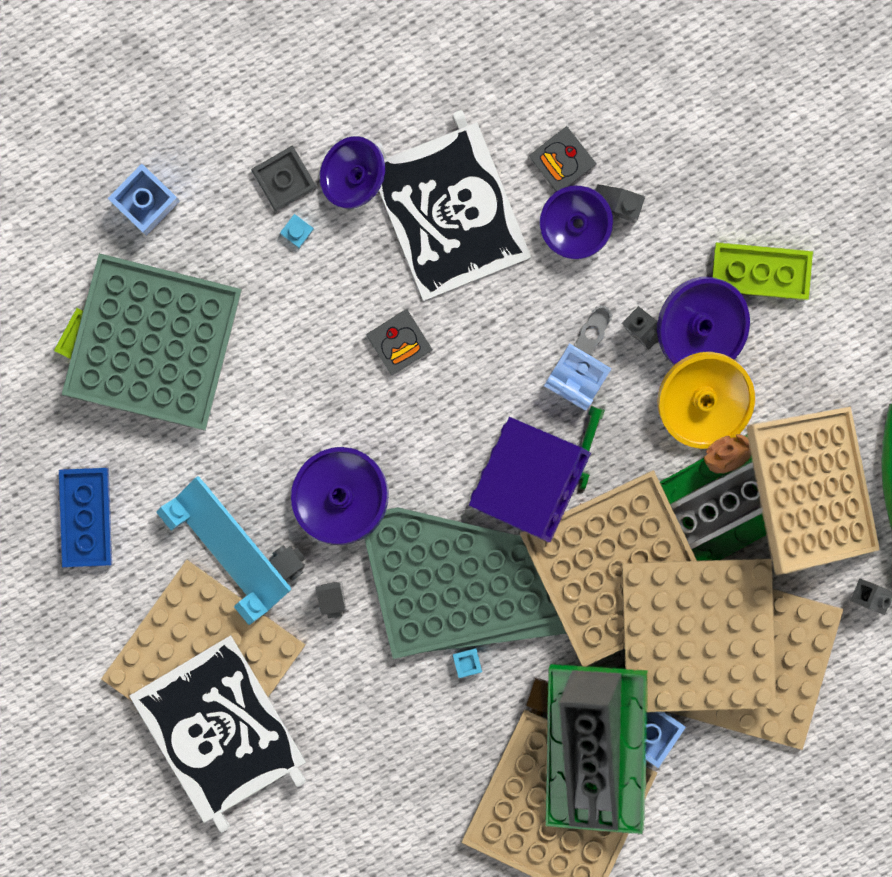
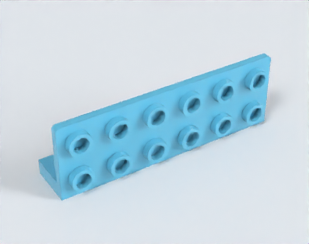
M199 476L194 478L176 498L156 511L171 531L187 522L247 596L239 601L234 608L248 625H251L266 614L291 591V587Z

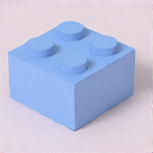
M143 164L108 197L146 236L180 202Z
M647 712L646 760L657 768L660 767L686 728L666 712Z

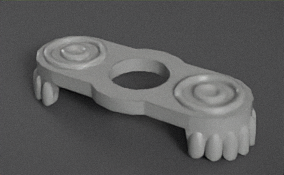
M596 306L592 310L593 312L588 322L582 326L580 336L576 344L573 345L590 356H593V351L597 344L604 338L606 327L612 321V311L606 306ZM589 326L598 328L600 334L597 339L590 340L586 337L585 331Z

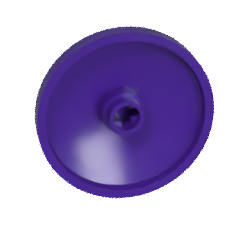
M714 277L693 278L675 288L665 300L657 321V337L660 348L673 365L687 356L701 352H716L735 360L744 348L750 330L749 309L742 294L730 283Z
M348 447L325 449L309 458L299 469L291 490L292 509L300 526L315 539L331 545L352 544L370 535L381 523L389 501L388 484L378 464L363 452Z

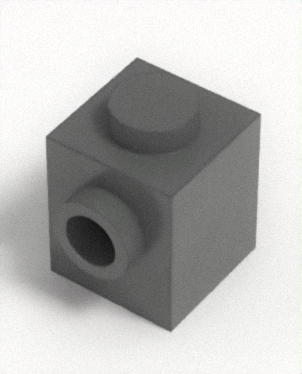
M638 306L622 322V325L632 337L649 350L654 344L658 343L657 320Z
M283 545L272 553L274 558L269 562L284 580L290 578L293 581L304 573L301 568L305 566L303 561L306 558L298 547L295 549L292 546L285 548Z
M859 578L850 601L885 615L891 605L892 592Z

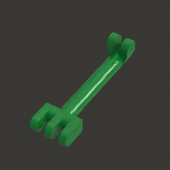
M592 405L588 413L590 416L589 423L581 447L587 451H590L599 420L603 418L605 409ZM585 472L580 477L583 480L580 489L584 491L590 474Z

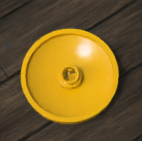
M716 352L696 353L677 362L665 375L657 398L658 413L667 431L682 444L699 449H708L712 443L724 436L733 438L736 437V434H740L749 423L755 406L754 386L746 370L734 359Z

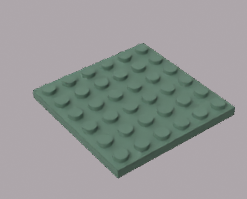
M99 253L62 396L206 431L242 289Z

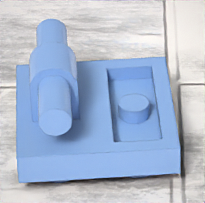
M569 343L544 386L586 411L611 371V368Z

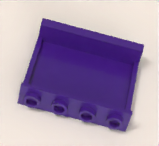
M509 416L501 429V436L497 444L492 448L489 462L481 472V479L477 488L471 494V501L468 506L551 543L591 452Z

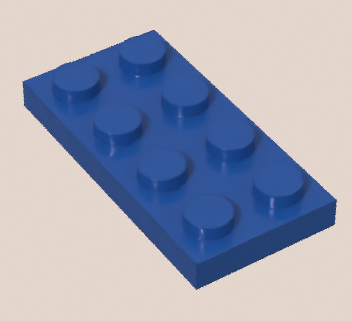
M109 468L59 470L62 567L112 565Z

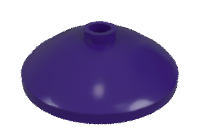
M360 136L344 138L332 146L326 154L320 169V185L325 197L332 204L344 209L361 207L373 199L379 191L385 175V162L381 150L375 143Z
M568 186L558 190L546 201L540 216V230L546 244L558 255L569 259H583L599 252L608 242L613 229V215L608 202L597 191L585 186ZM577 219H581L583 222L580 228L574 226V222Z

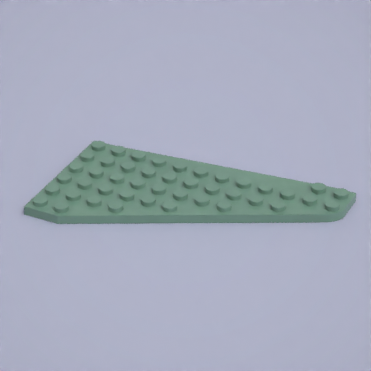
M396 507L387 509L379 526L364 538L393 659L424 652L567 634L521 536Z

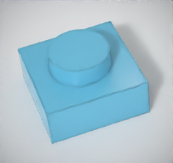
M294 214L280 234L300 249L314 228Z
M476 648L452 654L458 678L482 672Z

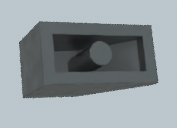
M597 184L595 191L601 194L608 202L612 215L635 223L637 222L646 196L622 188Z
M342 581L315 586L321 615L327 614L328 618L342 616V611L347 610Z

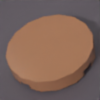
M736 434V437L733 438L724 436L708 447L704 461L709 470L715 473L733 471L743 466L750 459L749 440L741 434Z

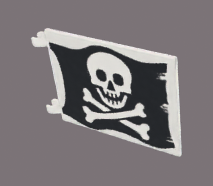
M462 110L454 113V119L459 130L389 158L386 157L382 144H376L381 150L385 162V175L379 192L423 301L531 258L478 123L476 122L468 126Z
M232 636L225 638L130 695L131 700L203 822L205 823L213 818L220 832H224L230 827L222 812L287 773L290 774L297 787H300L306 781L298 768L306 763L304 757Z

